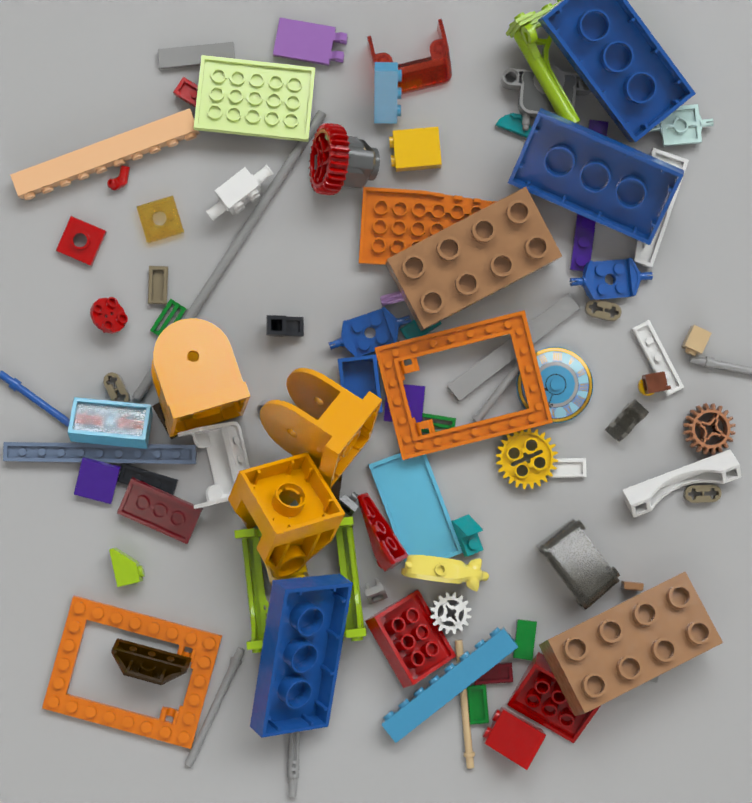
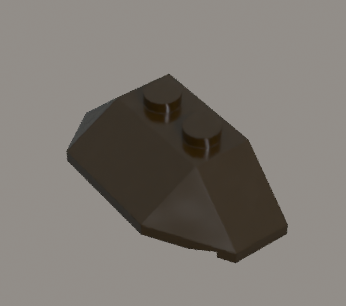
M119 638L116 639L111 650L123 675L158 685H163L187 673L192 659Z

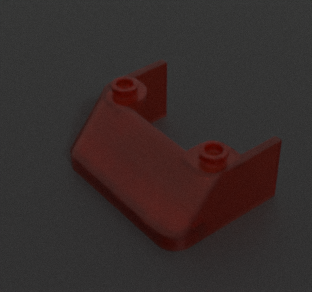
M439 19L437 24L439 39L434 40L430 45L431 57L398 64V70H402V82H398V87H401V94L443 85L451 80L452 67L449 46L442 19ZM367 36V46L375 75V62H393V60L387 53L375 54L372 38Z

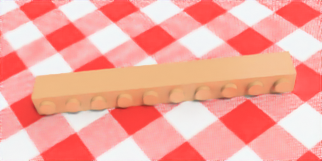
M189 108L10 174L18 197L30 200L35 198L38 193L43 192L45 194L53 191L54 187L68 186L73 180L87 179L92 173L100 174L107 171L108 167L122 166L127 160L141 159L146 153H157L161 151L162 147L176 146L179 144V141L184 139L186 141L192 140L200 132L199 130H194V116Z

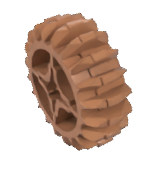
M705 403L702 409L698 405L696 406L697 412L690 410V414L693 417H685L686 420L690 421L683 424L684 427H688V430L683 431V434H689L690 436L685 441L692 440L693 442L690 444V447L693 448L697 445L696 452H700L703 448L704 455H707L709 451L711 455H714L716 450L719 453L723 452L722 446L724 448L729 447L726 441L733 442V439L729 437V435H735L736 433L735 431H730V428L735 427V424L729 423V421L733 420V417H726L729 413L728 410L721 413L722 406H718L716 409L715 403H712L709 408L708 404ZM705 413L713 414L712 418H709L707 422L698 420ZM718 418L721 420L723 424V431H721L717 426L719 421ZM695 425L701 431L700 440L696 436ZM711 425V428H713V432L707 433L705 426ZM711 436L721 438L713 445L705 444Z

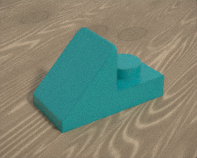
M469 514L451 521L464 557L484 550L478 533L483 531V529Z

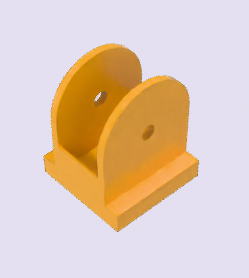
M197 318L176 321L161 332L154 346L151 375L165 417V425L169 437L178 435L177 433L243 416L250 393L246 381L243 382L231 344L224 332L216 325Z
M298 368L291 372L286 381L288 393L298 407L281 400L267 401L260 409V420L268 435L285 451L293 456L308 452L331 489L370 439L382 399L370 391L361 399L315 370Z

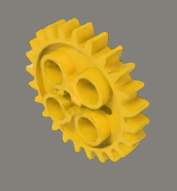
M531 428L527 432H524V430H521L520 433L513 432L514 436L506 434L508 441L501 440L504 446L497 448L502 452L501 454H496V457L501 458L496 464L502 465V468L498 471H505L503 479L509 476V484L516 481L515 487H518L521 483L523 484V489L526 488L527 484L533 489L534 483H537L540 487V480L548 482L545 476H553L550 469L556 470L557 468L552 464L558 462L557 459L553 458L558 452L552 451V448L556 445H549L551 437L545 440V432L538 435V429L532 433ZM529 440H534L537 443V448L533 451L526 448V443ZM512 448H516L520 452L519 457L516 459L509 457L508 453ZM539 450L543 451V453L532 457L528 464L524 461L518 465L511 466V463L522 459L524 453L531 455ZM541 457L545 460L543 468H537L534 465L536 458ZM521 465L526 466L528 469V473L525 476L517 474V468Z

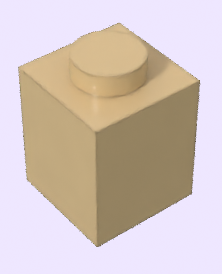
M693 325L690 327L681 347L689 355H700L703 353L712 333Z

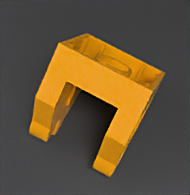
M308 452L239 471L228 498L235 513L242 519L247 529L258 526L262 536L256 549L264 563L270 567L274 576L280 579L298 572L307 561L333 540L345 516L344 510ZM294 500L299 504L298 506H289Z

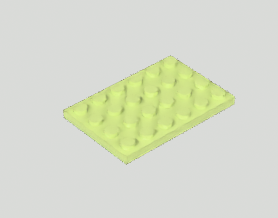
M201 55L194 130L308 142L315 67Z

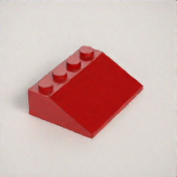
M418 589L365 620L403 688L415 685L456 657L442 630H438L439 625L434 626L432 624L435 618H430L432 613Z
M540 652L536 654L507 703L511 708L572 743H575L601 707L600 705L585 714L574 716L544 655Z

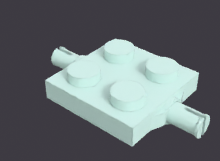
M698 104L683 105L649 132L660 131L663 147L699 144L702 142V127H713L714 122L713 118L702 120Z

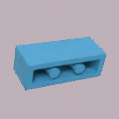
M375 62L374 123L397 124V116H401V105H397V99H401V87H398V82H402V70H398V62Z

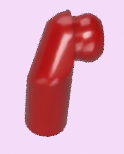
M121 166L119 176L113 179L110 178L107 186L111 190H119L128 183L130 167Z

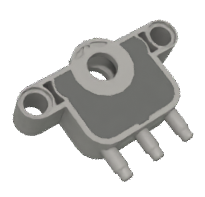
M550 64L553 73L573 108L575 107L576 95L585 96L591 93L589 88L586 89L582 86L581 82L583 80L578 73L562 72L558 66ZM508 68L504 71L501 79L502 86L508 90L519 91L518 109L523 115L522 125L524 131L529 130L530 118H536L540 108L556 114L532 70ZM511 75L515 78V81L510 83L506 81L505 77Z

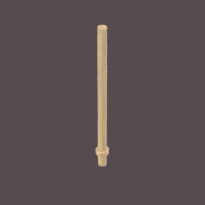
M455 640L457 663L460 661L459 657L464 654L462 640ZM466 688L460 693L465 746L463 756L466 757L467 769L474 768L473 757L475 752L472 749Z

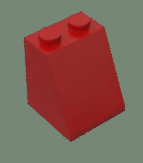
M501 707L500 710L497 709L494 712L491 727L487 726L482 735L484 737V744L528 770L546 734L538 726Z

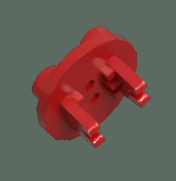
M114 297L100 298L91 306V319L103 333H118L128 321L124 309Z

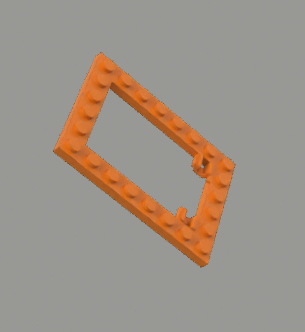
M525 310L375 347L402 460L553 423ZM510 334L529 409L435 432L432 419L416 423L415 417L412 418L403 380H405L404 374L420 370L417 357ZM411 359L412 364L405 366L404 360ZM428 428L429 434L422 435L421 429Z
M74 595L42 709L191 749L222 635ZM90 620L178 644L177 654L192 658L190 668L193 669L183 706L180 705L179 710L163 706L160 718H155L67 694L87 621ZM185 647L192 648V652H186ZM167 715L173 717L172 722L166 721Z

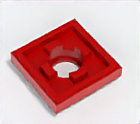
M71 216L56 251L92 266L107 231ZM79 233L87 237V243L83 247H77L74 244V238Z

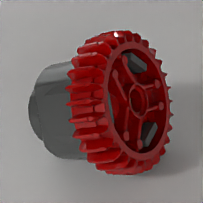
M324 123L319 126L317 133L314 134L315 138L312 140L310 166L308 168L310 169L311 186L316 193L335 195L341 190V186L363 188L368 180H375L380 166V155L377 148L370 147L365 140L348 136L347 131L341 125Z

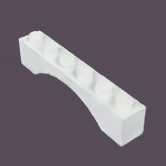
M730 449L623 489L625 503L633 518L652 511L663 497L681 487L696 483L725 484L741 478L740 464Z

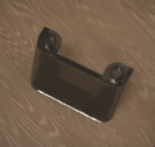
M571 519L538 543L536 547L557 572L571 594L576 597V602L579 606L586 610L619 582L618 577L620 574L614 566L611 568L585 534L584 530L586 528L582 522Z

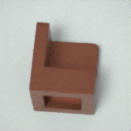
M664 371L642 375L645 394L671 389V385L668 386Z

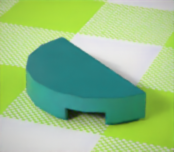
M510 113L501 117L495 125L524 138L528 137L531 130L530 125L529 130H523V116L516 113Z

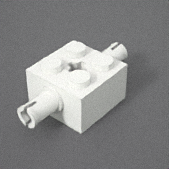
M267 164L254 175L250 174L246 167H244L214 190L219 198V202L207 210L206 213L213 221L226 210L232 215L234 213H241L246 208L245 205L250 201L253 203L260 198V193L262 192L260 184L274 173Z

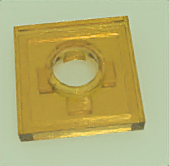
M173 195L136 206L147 243L185 233ZM158 212L165 213L166 222L163 225H156L153 222L154 214Z

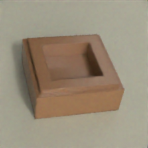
M621 580L622 589L643 590L644 584L641 582Z

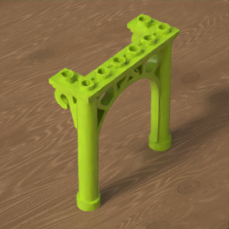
M557 0V3L553 5L549 3L543 6L541 11L537 13L535 11L527 14L522 12L515 16L514 21L509 24L510 27L506 35H510L511 38L514 37L556 114L578 124L581 120L549 63V48L552 39L549 35L547 39H539L535 30L542 27L538 19L562 1ZM537 45H544L542 55L539 52Z

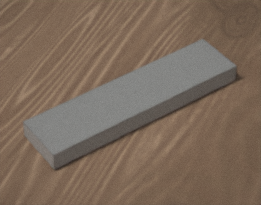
M226 42L158 49L159 68L170 69L200 66L201 55L235 59L234 43Z

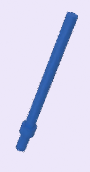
M0 371V379L9 384V388L20 392L65 426L69 427L70 419L23 386L22 382L17 378L13 379L4 371Z

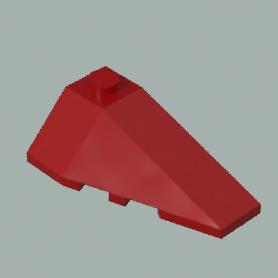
M364 493L357 497L372 550L377 559L376 562L386 572L407 559L408 554L369 494Z

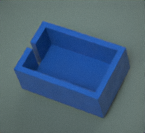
M376 354L338 359L340 384L342 387L361 399L369 391L381 398ZM382 402L378 413H383Z

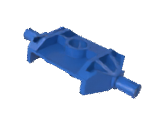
M632 258L589 261L584 267L582 277L570 278L569 282H572L570 286L581 285L590 300L636 296L640 281L652 280L653 276L650 275H653V273H641ZM606 275L612 276V285H608L605 282Z
M382 307V309L350 320H344L340 339L328 343L331 350L342 346L354 357L363 356L374 352L375 347L397 342L400 326L410 323L411 319H409V315L399 319L395 318L385 307ZM367 328L375 330L376 334L373 338L365 336L364 332Z

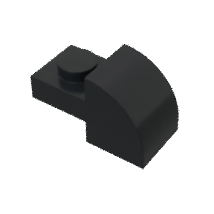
M267 315L266 335L274 337H303L304 317Z

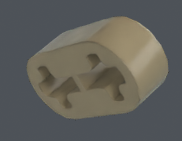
M590 300L585 305V312L588 316L602 320L615 321L620 318L622 313L619 305L602 300ZM593 303H596V307L601 308L602 310H596L594 313H592V309H590L589 306H592ZM613 307L615 308L614 311L617 312V315H614L612 318L610 317V313L604 311L611 310Z
M113 372L106 374L103 383L111 400L116 401L119 398L117 391H119L121 395L126 396L123 399L124 402H130V395L122 378ZM111 376L113 378H117V381L115 382L117 386L116 389L112 384H108V382L110 381L109 377Z
M691 485L686 487L683 493L685 500L692 503L716 502L721 498L722 494L721 489L716 485ZM713 488V491H716L717 494L711 499V496L704 495V492H709ZM694 489V492H700L701 496H694L692 500V497L688 496V492Z

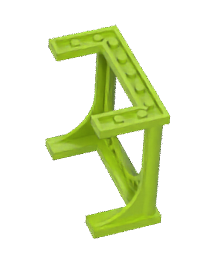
M352 516L343 518L336 532L340 574L353 583L344 637L351 638V641L363 640V636H367V628L364 626L353 535V526L355 525ZM255 528L234 530L235 538L242 539L251 622V640L246 642L247 650H252V653L262 652L267 619L266 614L269 607L264 588L261 556L256 549L262 533L259 529Z

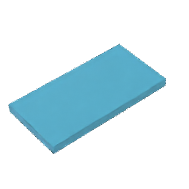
M401 453L369 464L394 534L408 555L450 558L463 553L426 454L402 460Z

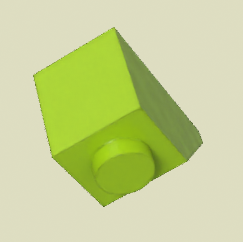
M118 548L109 549L117 587L143 581L142 577H145L144 568L142 565H139L137 560Z

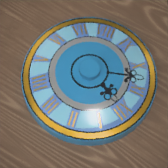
M547 347L538 350L536 358L553 423H562L577 417L587 407L593 393V378L587 363L577 353L566 348ZM519 372L516 380L517 395L523 408L529 409Z

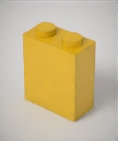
M438 127L392 131V136L389 137L390 148H394V155H391V166L395 167L396 172L441 168Z

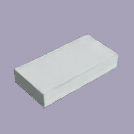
M557 458L558 462L552 464L557 469H550L553 476L547 475L548 478L587 477L586 458Z

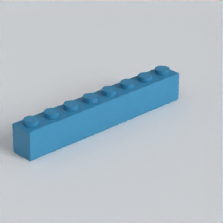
M499 627L495 628L489 633L490 638L486 641L480 640L474 645L476 649L471 653L466 651L459 657L460 661L457 664L451 663L444 669L445 673L440 677L438 675L434 676L428 681L429 686L425 689L420 687L413 693L415 697L411 700L405 699L398 705L399 709L393 712L391 710L383 717L384 721L381 725L395 743L518 648V644L504 627L501 629Z

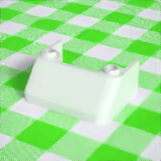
M232 421L197 427L177 433L178 437L192 435L193 441L198 448H207L215 485H211L206 489L207 502L194 505V509L228 502L239 471L250 468L240 425Z

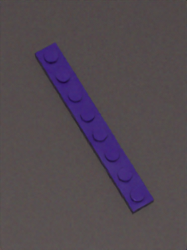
M590 119L588 129L607 136L609 122ZM580 214L576 216L570 270L583 272L586 263L591 261L596 221Z

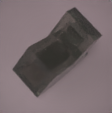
M634 399L617 414L605 430L616 441L620 442L648 415L649 411Z

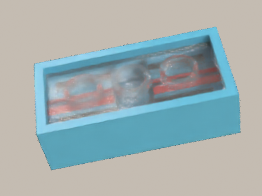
M74 397L67 433L71 442L148 449L153 418L152 407L150 404Z

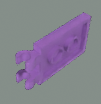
M279 18L273 56L329 66L330 61L343 63L344 52L332 51L333 42L347 44L348 36L347 33H335L336 27Z

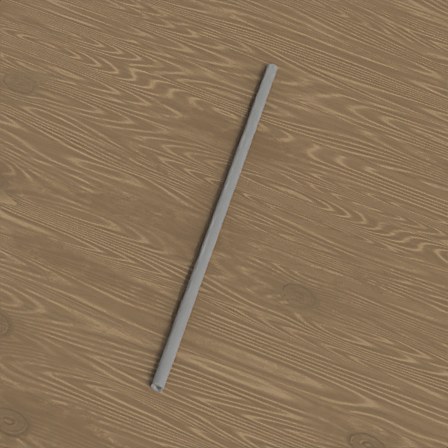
M318 110L310 122L309 141L326 117V114ZM309 141L297 142L183 319L196 317ZM151 368L132 396L139 402L153 383Z

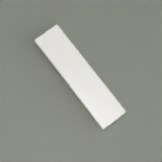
M650 320L632 328L653 372H665L668 386L671 385L670 390L664 391L665 395L669 396L684 388Z

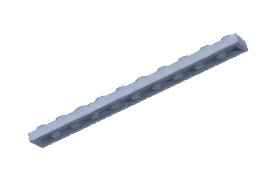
M3 442V461L81 462L82 458L85 457L104 463L196 464L197 446L148 444V449L91 443Z

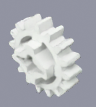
M445 592L444 598L438 595L439 601L433 600L435 607H430V610L434 612V614L430 615V618H435L432 624L434 626L439 624V631L445 628L446 634L449 633V630L456 634L457 628L463 631L462 625H469L466 618L472 617L467 614V612L471 611L470 607H466L469 602L467 600L462 602L463 596L460 595L457 598L456 592H453L452 596ZM447 600H455L459 603L451 605ZM441 605L443 607L442 614L438 616V609ZM446 605L451 610L455 609L453 614L456 620H454L450 616L446 617V614L448 613ZM463 609V617L460 621L458 618L459 612ZM451 621L454 625L448 626L443 624V622Z

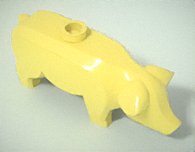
M411 554L407 556L405 568L401 569V574L410 578L455 584L465 582L469 589L476 592L479 589V582L487 581L489 578V574L481 570L482 560L480 558L473 559L469 564H465L463 561Z

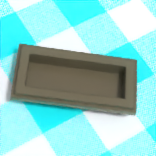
M149 266L148 304H167L168 266Z

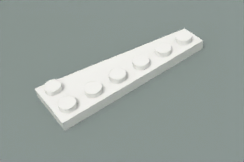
M656 148L652 149L650 155L683 169L684 173L689 161ZM681 182L651 244L648 245L639 240L636 241L633 259L635 263L649 268L653 267Z

